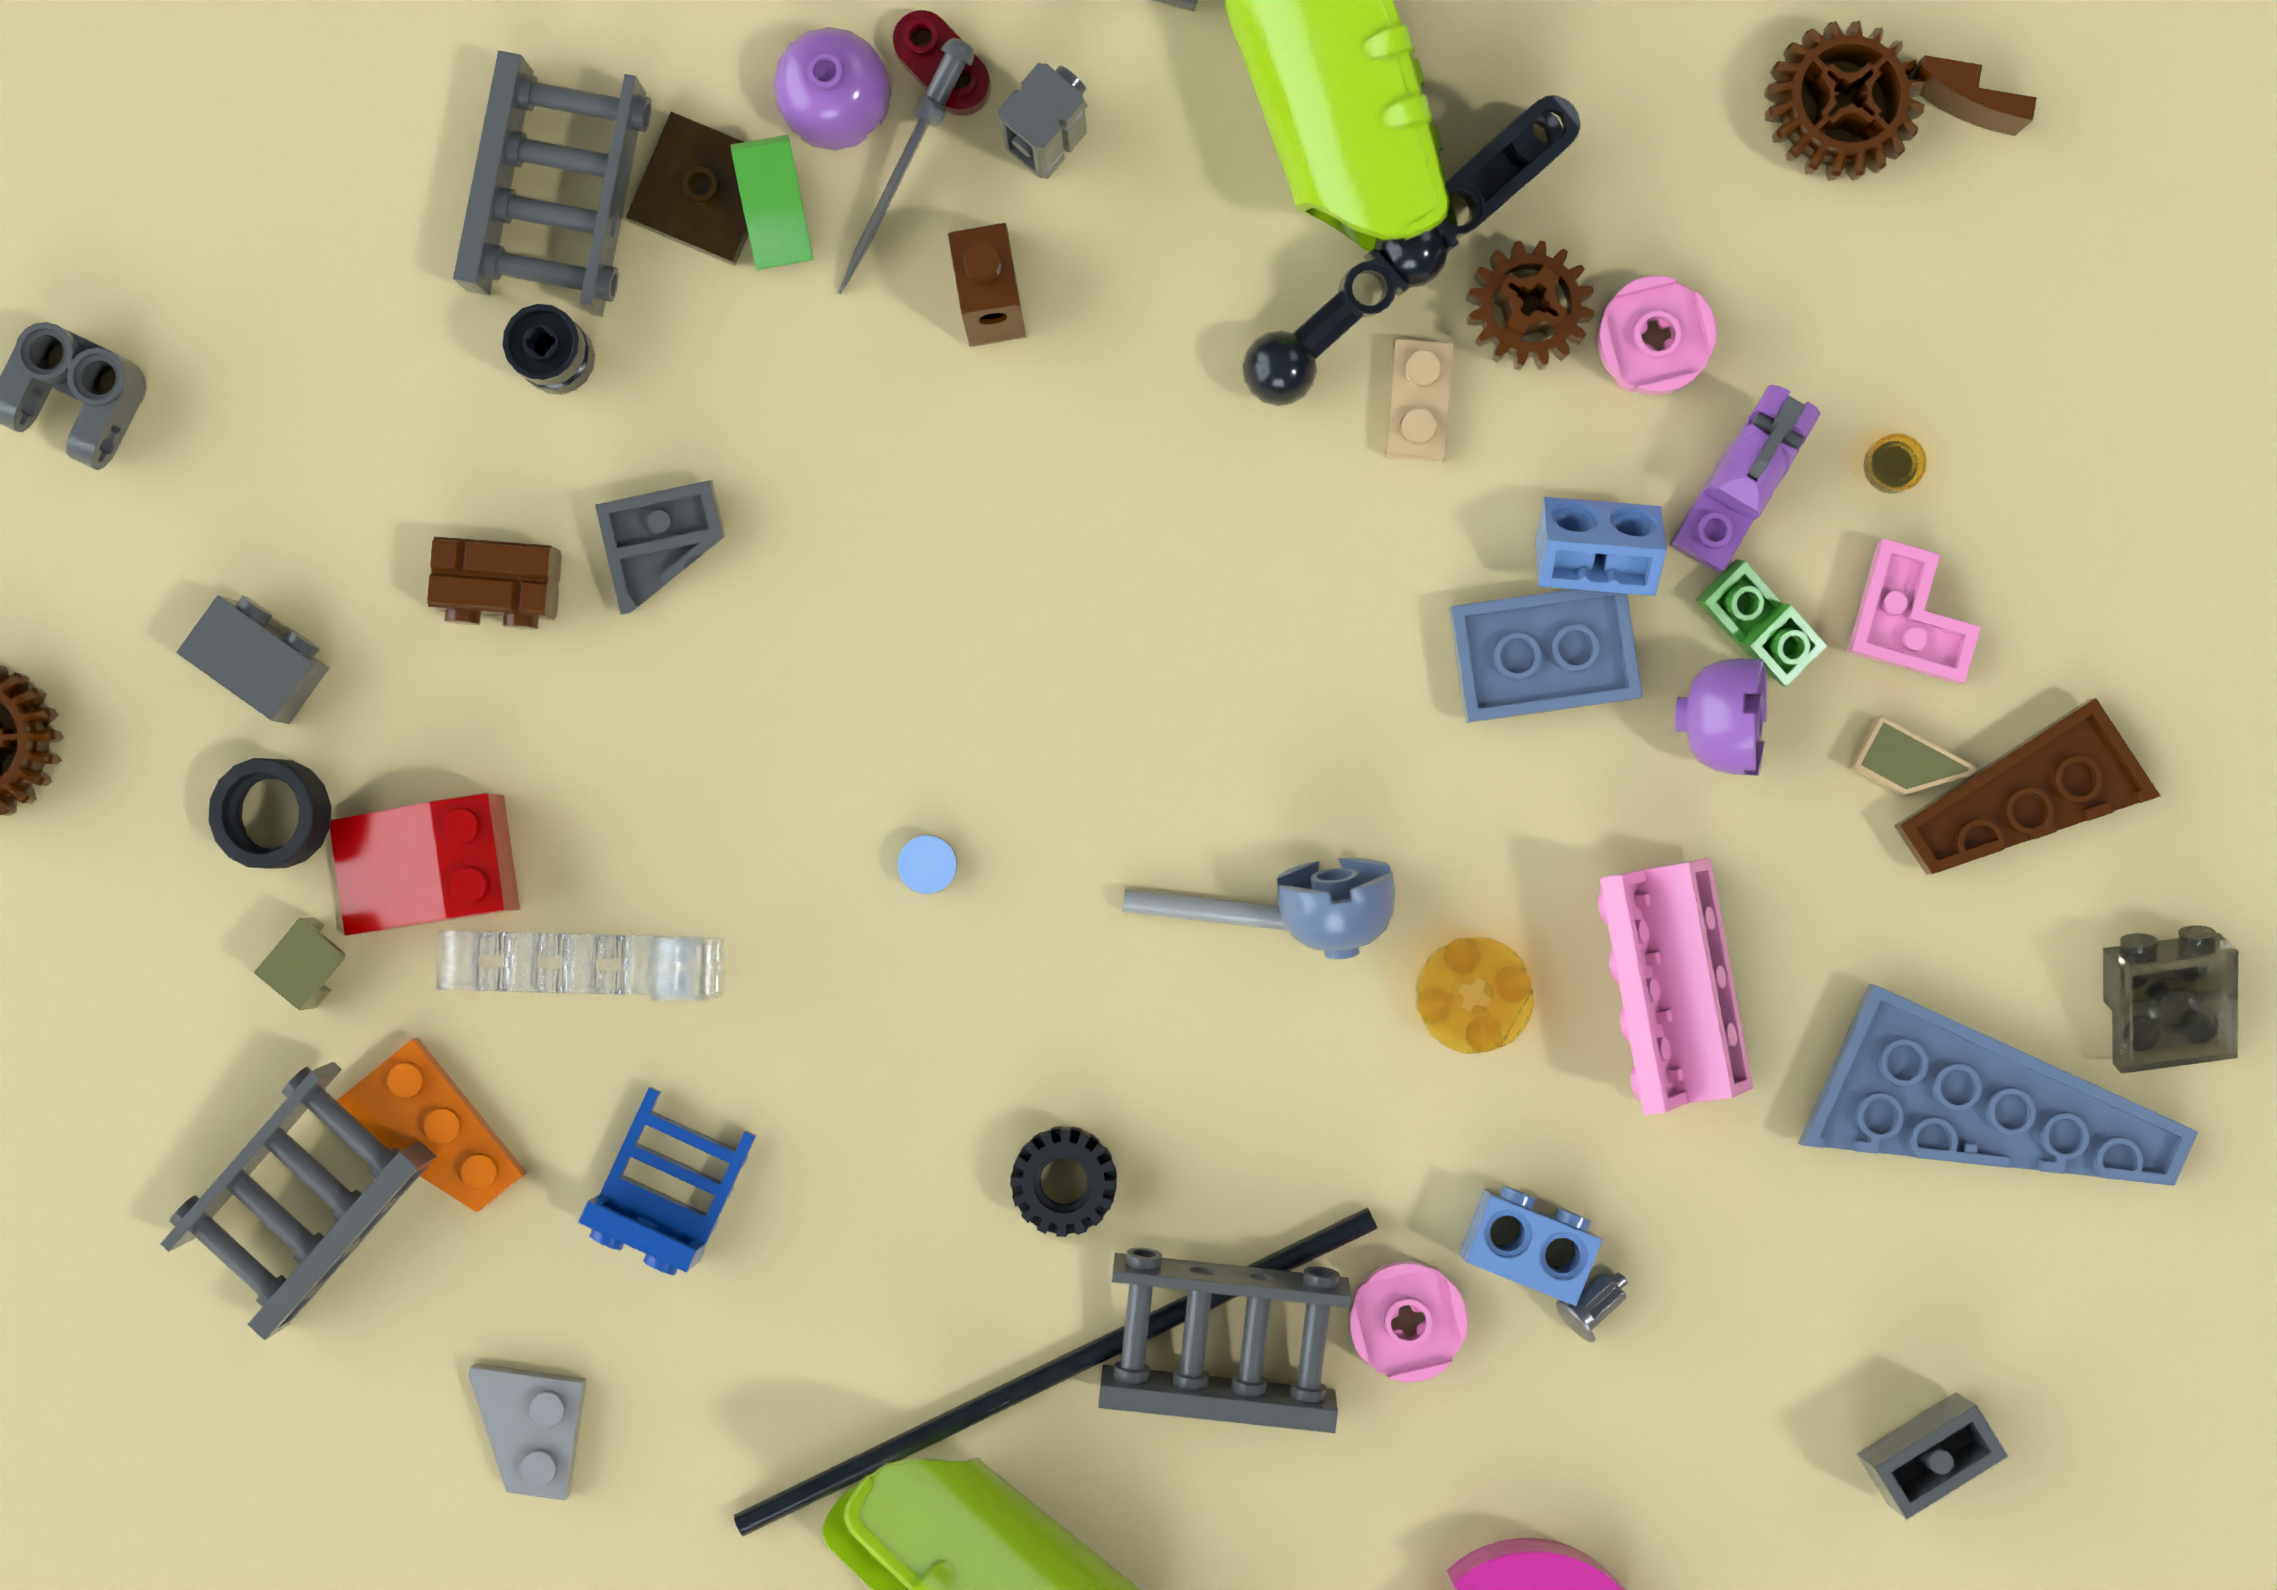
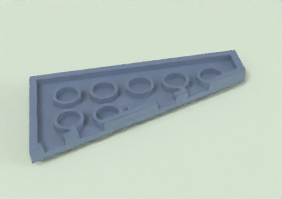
M1869 984L1798 1144L1802 1146L1827 1147L1857 1152L1901 1155L1921 1159L2031 1169L2042 1172L2068 1173L2175 1186L2198 1132L1875 984Z

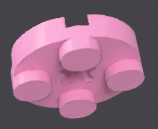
M1647 276L1625 285L1604 308L1597 328L1598 353L1608 373L1615 378L1617 385L1623 390L1629 392L1637 391L1645 395L1673 393L1689 385L1705 368L1716 344L1717 327L1710 305L1696 290L1692 292L1686 286L1678 284L1679 280L1668 276ZM1656 321L1659 329L1669 328L1671 332V338L1663 343V350L1661 351L1654 350L1651 344H1644L1641 335L1647 332V322Z
M1397 1261L1377 1268L1356 1286L1351 1307L1349 1308L1348 1326L1351 1339L1358 1354L1369 1366H1372L1377 1372L1399 1382H1419L1437 1376L1453 1362L1452 1358L1458 1353L1461 1343H1464L1467 1335L1468 1316L1465 1303L1458 1289L1436 1267L1424 1265L1416 1261ZM1405 1305H1409L1413 1312H1423L1424 1321L1416 1324V1334L1411 1337H1406L1401 1328L1392 1329L1391 1320L1399 1316V1308Z

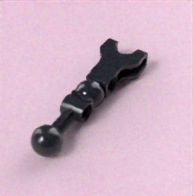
M1550 95L1541 98L1516 117L1445 182L1447 195L1460 196L1468 205L1469 216L1464 225L1455 226L1444 219L1435 228L1407 240L1406 238L1390 240L1376 238L1374 248L1364 256L1366 261L1348 270L1340 281L1338 293L1293 333L1286 331L1268 332L1256 339L1246 351L1243 362L1244 381L1251 393L1262 402L1276 406L1293 404L1303 398L1314 384L1317 372L1316 359L1361 318L1374 316L1388 308L1394 300L1395 294L1399 296L1411 287L1424 286L1434 280L1445 267L1448 251L1459 244L1456 238H1460L1477 228L1575 141L1580 131V119L1574 105L1560 96ZM1552 113H1554V114H1556L1557 116L1560 117V119H1561V121H1562V124H1563V128H1562V125L1560 124L1559 120L1557 119V117L1554 116ZM1533 124L1544 128L1547 136L1546 143L1541 142L1535 137ZM1370 274L1380 282L1382 294L1376 305L1368 306L1356 300L1352 286L1357 275Z

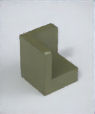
M315 917L299 918L254 972V974L298 1010L318 1007L331 991L324 983L344 961L346 956L339 947L320 932L324 924Z

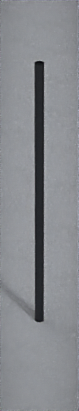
M1367 1207L1246 1267L1292 1271L1378 1228ZM1212 1293L1210 1310L1238 1296ZM1188 1295L1150 1313L1147 1340L1185 1322ZM1125 1325L734 1514L737 1529L744 1537L873 1474L887 1463L897 1462L1121 1354Z

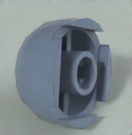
M1340 858L1339 862L1342 868L1318 872L1319 861H1315L1284 871L1277 877V900L1283 923L1297 941L1309 948L1323 950L1326 958L1347 959L1357 956L1360 953L1359 947L1372 943L1386 931L1393 915L1395 883L1393 873L1390 871V865L1373 859Z

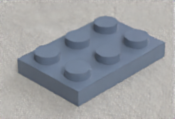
M1570 589L1456 605L1449 608L1466 723L1642 698L1628 596L1625 593Z

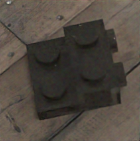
M2192 925L2181 928L2178 931V938L2157 941L2156 937L2149 934L2131 933L2120 938V946L2103 948V1002L2112 1010V1064L2121 1074L2238 1058L2239 951L2220 933H2216L2214 929L2207 926Z

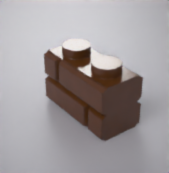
M434 536L432 540L431 574L429 575L427 595L428 607L445 612L444 621L449 623L480 625L481 615L503 616L502 626L536 630L538 629L539 619L555 620L557 617L558 584L560 582L562 561L561 551L551 545Z

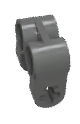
M48 322L35 323L24 329L18 337L15 348L0 376V424L16 432H24L35 422L51 389L54 388L84 403L67 440V455L88 467L101 470L112 460L140 403L144 400L147 389L145 376L134 363L56 324ZM62 344L64 354L61 362L56 367L49 369L47 365L48 354L54 347ZM114 369L116 374L114 386L107 393L100 394V378L105 372Z

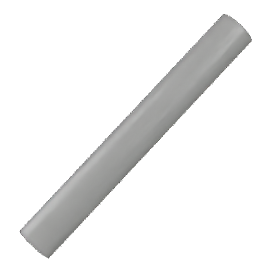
M1125 889L1122 912L1288 930L1282 921L1279 907L1275 905Z

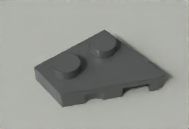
M712 480L595 504L621 615L634 611L725 537Z

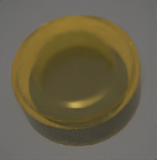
M1901 433L1889 434L1874 442L1867 450L1863 463L1864 473L1869 483L1877 490L1887 494L1901 493L1915 486L1924 476L1927 466L1926 454L1921 444L1913 437Z

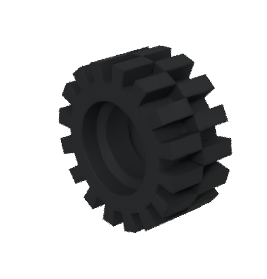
M1060 1126L1053 1127L1051 1130L1043 1133H1038L1024 1145L1013 1165L1010 1187H1012V1199L1015 1207H1019L1022 1212L1021 1216L1027 1223H1033L1037 1226L1038 1231L1045 1234L1048 1231L1056 1233V1237H1067V1234L1076 1233L1079 1235L1087 1232L1089 1227L1096 1226L1103 1220L1104 1215L1110 1210L1114 1202L1117 1188V1172L1112 1155L1107 1147L1105 1148L1099 1142L1096 1136L1092 1133L1089 1135L1081 1131L1082 1129L1062 1128ZM1061 1158L1071 1159L1079 1163L1087 1176V1188L1084 1194L1078 1200L1067 1204L1051 1200L1044 1193L1041 1185V1175L1044 1168L1050 1162Z

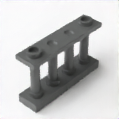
M498 50L453 280L467 292L490 296L492 281H498L501 276L582 290L581 305L591 315L603 317L605 301L612 302L617 291L619 274L618 268L613 267L614 255L639 131L646 132L650 123L651 98L646 97V91L638 78L628 74H624L620 98L539 83L537 76H533L534 71L521 54ZM535 106L615 121L609 154L527 139L526 133L522 132L526 110L532 111ZM523 163H530L604 177L598 211L516 196L515 190L511 189L515 167L520 168ZM512 219L593 234L587 268L506 253L504 247L500 246L504 223L510 224Z
M335 1062L314 1070L307 1066L286 1084L282 1090V1093L287 1097L284 1103L200 1199L194 1195L178 1208L169 1220L175 1227L161 1242V1245L170 1252L196 1237L259 1295L256 1302L262 1308L247 1325L264 1340L284 1329L292 1322L437 1157L421 1141L401 1151L395 1146L388 1149L330 1096L325 1089L342 1070ZM307 1109L312 1111L372 1167L369 1173L375 1180L363 1193L357 1189L351 1193L287 1134ZM270 1152L334 1210L331 1216L337 1223L325 1237L320 1232L313 1235L250 1177V1174ZM232 1195L241 1201L296 1252L293 1259L300 1265L288 1279L283 1275L276 1278L212 1219Z
M1131 1248L1127 1250V1254L1114 1253L1112 1282L1129 1284L1121 1361L1116 1362L1115 1366H1102L1098 1408L1336 1433L1338 1416L1335 1389H1326V1386L1321 1383L1330 1306L1351 1307L1352 1295L1349 1277H1340L1339 1272L1336 1270L1318 1266L1307 1267L1304 1269V1273L1162 1258V1254L1159 1251L1149 1248ZM1153 1287L1188 1291L1180 1367L1174 1369L1173 1372L1150 1370V1367L1144 1364ZM1212 1293L1247 1297L1239 1373L1233 1375L1232 1378L1209 1376L1203 1370ZM1271 1300L1306 1303L1298 1379L1292 1381L1291 1385L1269 1383L1266 1378L1262 1377Z

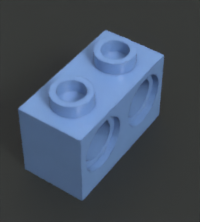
M1544 497L1535 542L1538 587L1656 596L1666 554L1661 506Z
M1504 1185L1500 1195L1484 1189L1459 1252L1462 1259L1469 1264L1577 1306L1602 1242L1601 1238L1588 1231L1591 1220L1559 1207L1554 1217L1535 1210L1533 1206L1536 1198ZM1502 1216L1516 1217L1519 1223V1232L1516 1239L1507 1245L1492 1243L1490 1228L1493 1222ZM1558 1238L1570 1239L1573 1244L1571 1260L1561 1267L1548 1266L1545 1259L1548 1245Z

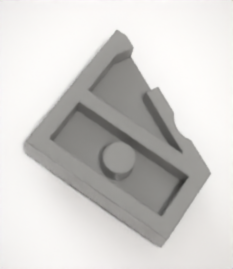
M477 1363L472 1365L469 1371V1378L506 1492L565 1501L570 1496L587 1379Z

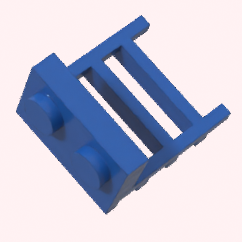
M649 1087L600 1194L587 1201L578 1223L592 1229L589 1237L594 1241L615 1250H622L625 1244L645 1253L643 1262L648 1266L666 1274L676 1275L678 1269L687 1273L700 1262L708 1240L716 1228L719 1216L733 1191V1186L749 1156L748 1153L757 1135L746 1130L737 1149L731 1148L653 1112L661 1091ZM645 1126L652 1127L730 1163L722 1181L639 1144L638 1141ZM631 1157L715 1195L708 1212H702L624 1176L623 1174Z

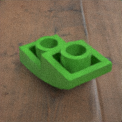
M789 135L730 145L756 270L814 260Z
M1736 559L1696 599L1712 619L1752 659L1764 660L1763 665H1766L1767 673L1782 686L1787 687L1827 647L1796 609L1790 604L1782 603L1746 561Z

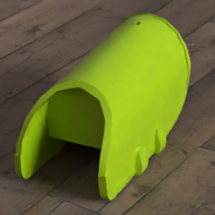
M1224 0L1232 32L1243 57L1297 211L1322 220L1367 251H1371L1374 248L1376 238L1381 240L1406 238L1407 240L1435 228L1444 219L1448 223L1458 226L1451 196L1447 195L1445 187L1447 180L1439 153L1443 151L1438 128L1437 125L1431 124L1433 119L1428 99L1422 90L1425 80L1419 59H1414L1412 53L1415 51L1407 25L1402 24L1394 0Z
M916 1457L887 1463L872 1475L866 1476L864 1480L848 1492H843L829 1511L822 1526L821 1537L825 1545L870 1590H1140L1128 1578L990 1469L978 1457L966 1461Z

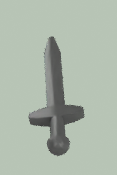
M949 39L940 49L945 53L925 95L919 98L912 113L919 120L854 250L839 288V294L843 292L865 256L928 126L936 128L940 125L947 111L945 105L965 65L971 66L973 63V48L960 39Z

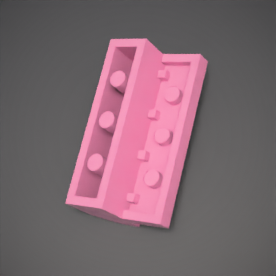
M1711 858L1602 877L1600 879L1602 890L1599 893L1598 906L1603 921L1609 927L1612 943L1609 966L1614 980L1620 986L1623 1008L1620 1013V1025L1625 1039L1630 1041L1634 1062L1631 1071V1085L1635 1096L1641 1100L1643 1115L1666 1113L1687 1103L1733 1098L1754 1089Z

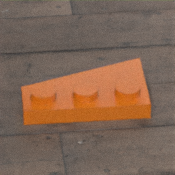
M419 1038L411 1039L336 1100L388 1149L395 1146L401 1151L421 1141L437 1157L420 1177L476 1213L487 1207L527 1174L525 1169Z

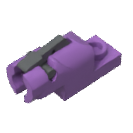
M1769 385L1735 440L1726 446L1669 544L1719 574L1726 569L1752 522L1761 516L1774 491L1797 456L1800 447L1821 415L1819 409L1810 402L1803 404L1789 396L1791 391L1781 386Z

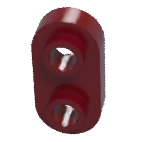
M917 10L906 14L898 21L893 32V46L899 62L926 91L945 54L940 50L944 43L952 38L962 39L940 16L927 10ZM918 31H926L932 35V39L926 46L919 47L911 42L912 36ZM975 53L972 65L966 64L962 73L971 77V82L963 89H953L945 105L948 113L957 116L976 113L986 104L990 96L991 84L988 70Z

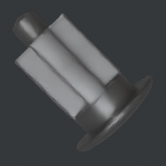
M1619 1272L1612 1278L1608 1274H1600L1582 1291L1577 1306L1557 1301V1310L1565 1323L1578 1336L1588 1342H1594L1595 1336L1592 1330L1627 1298L1625 1292L1621 1289L1628 1282L1625 1276Z

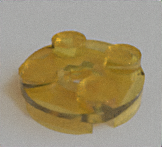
M1485 937L1456 938L1437 948L1422 965L1415 986L1416 1011L1426 1030L1444 1046L1465 1054L1491 1052L1512 1043L1527 1026L1534 1007L1531 979L1523 960L1505 944ZM1477 978L1481 979L1486 983L1483 993L1490 997L1489 1003L1485 1008L1475 1005L1468 1012L1462 1007L1464 997L1458 993L1463 983L1472 985Z

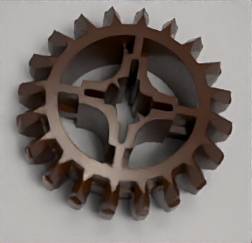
M1860 20L1853 21L1845 34L1837 21L1827 24L1823 30V36L1814 28L1810 29L1802 36V45L1791 42L1783 52L1786 61H1777L1772 67L1770 74L1777 82L1770 83L1764 91V97L1776 104L1769 107L1765 112V121L1782 124L1773 133L1772 142L1782 143L1789 139L1793 146L1785 155L1786 161H1793L1800 154L1809 158L1804 169L1806 174H1813L1821 164H1824L1828 181L1836 180L1841 175L1843 168H1845L1851 180H1858L1864 175L1866 167L1873 173L1882 171L1887 165L1886 157L1896 160L1905 151L1903 141H1911L1916 136L1918 127L1911 120L1918 119L1924 113L1925 105L1912 98L1919 95L1924 89V81L1907 78L1916 68L1917 59L1899 61L1896 55L1903 47L1902 41H1895L1888 48L1880 43L1884 33L1883 27L1875 28L1868 38L1863 36ZM1844 61L1855 64L1862 69L1852 73L1844 72L1833 63L1827 66L1824 62ZM1803 81L1810 87L1807 93L1816 103V117L1812 122L1808 118L1802 103L1801 90ZM1875 81L1879 84L1884 95L1886 106L1885 120L1879 116L1882 110L1877 106L1872 97V87ZM1855 86H1858L1859 90L1851 98L1853 103L1845 108L1841 107L1833 116H1829L1828 113L1837 104L1835 99L1840 98L1843 94L1847 95ZM1840 129L1850 133L1854 138L1860 135L1865 141L1843 142L1830 138L1825 134L1830 130Z
M0 665V702L11 713L17 730H8L0 721V815L11 816L17 813V800L25 804H32L37 800L36 793L31 784L48 786L50 783H53L49 774L44 772L43 768L45 764L57 765L62 761L56 753H49V743H57L64 736L60 731L48 730L47 724L54 721L59 713L54 708H40L47 696L44 690L35 687L28 689L30 681L28 676L17 672L9 676L7 667ZM16 751L12 764L2 774L4 760L10 753Z

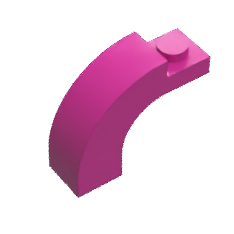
M1514 1538L1498 1541L1470 1552L1447 1569L1452 1584L1458 1590H1626L1606 1568L1589 1555L1571 1546L1547 1539Z

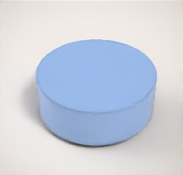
M930 835L916 837L910 840L899 854L898 872L900 878L907 887L915 892L923 894L940 892L950 885L956 875L957 858L955 852L946 841Z

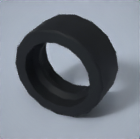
M252 758L234 765L218 780L209 802L208 821L215 842L230 859L249 868H288L307 861L321 848L330 829L332 805L325 785L311 769L293 760ZM265 779H278L288 784L294 791L299 805L298 825L292 838L286 844L275 848H265L255 844L247 835L242 821L243 802L249 789L257 782Z

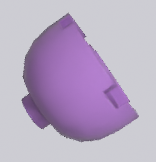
M826 27L807 31L788 45L777 63L774 92L779 113L790 129L813 147L839 150L857 146L866 140V135L872 132L878 123L881 125L887 116L891 89L885 64L872 45L849 30Z
M1736 658L1717 661L1704 667L1693 679L1688 697L1677 698L1675 709L1676 732H1687L1689 748L1692 754L1700 763L1715 771L1733 775L1759 776L1765 744V741L1760 740L1763 721L1766 722L1767 671L1766 665H1763V659Z

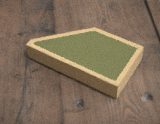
M1878 716L1875 718L1849 768L1901 796L1971 776L1977 767L1887 718Z

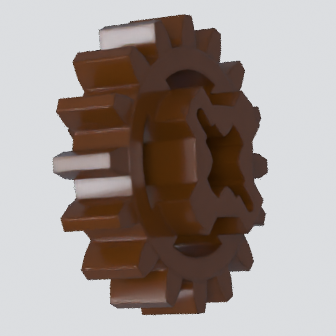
M1517 241L1511 248V258L1509 259L1499 250L1493 252L1490 257V263L1494 271L1479 267L1473 278L1483 288L1469 289L1466 296L1467 302L1479 306V309L1469 313L1466 318L1467 325H1482L1483 331L1475 343L1479 347L1493 342L1497 346L1492 360L1495 362L1501 360L1506 353L1514 355L1513 364L1515 370H1521L1528 357H1533L1535 365L1539 370L1545 369L1549 363L1550 352L1561 361L1566 359L1571 352L1565 340L1580 344L1587 334L1577 323H1588L1594 317V310L1581 306V302L1589 299L1594 293L1593 286H1578L1576 282L1585 268L1581 264L1568 270L1563 265L1568 253L1565 249H1561L1554 258L1546 256L1545 241H1539L1533 253L1527 254L1522 242ZM1525 269L1539 271L1538 275L1518 278L1512 274V272ZM1556 283L1560 285L1565 294L1567 308L1558 302L1555 289ZM1529 295L1539 300L1536 310L1530 316L1520 311L1523 302ZM1492 298L1494 299L1493 303L1502 308L1505 322L1503 329L1498 325L1494 317ZM1538 332L1546 337L1553 336L1540 342L1520 341L1522 336Z

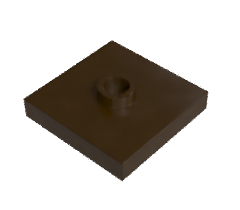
M671 111L628 210L627 220L637 226L735 266L749 234L730 145L743 143L744 141Z

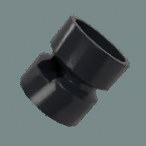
M534 304L522 308L510 318L504 330L502 344L506 359L515 371L534 387L549 394L562 395L577 390L588 380L594 369L595 351L591 339L566 312L553 305Z

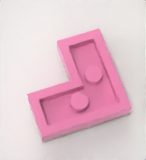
M1883 538L1877 542L1847 653L1959 685L1966 682L1981 627L1925 611L1940 554Z

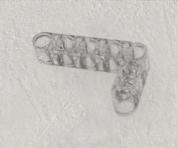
M439 930L437 989L651 995V1000L706 1001L724 996L726 937Z

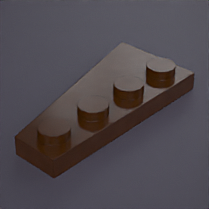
M2093 698L2080 704L1894 826L1925 874L1929 875L2000 852L2005 848L2029 840L2041 838L2078 823L2114 813L2116 810L2155 799L2161 795L2097 698Z

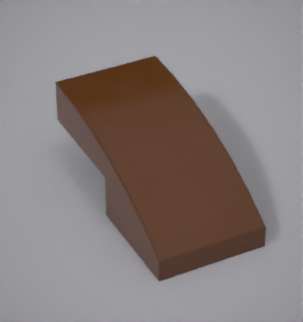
M1924 55L1916 64V68L1908 75V79L1924 81V89L1919 93L1920 96L1939 109L1972 125L2016 136L2033 121L2037 97L1979 88L1981 64Z

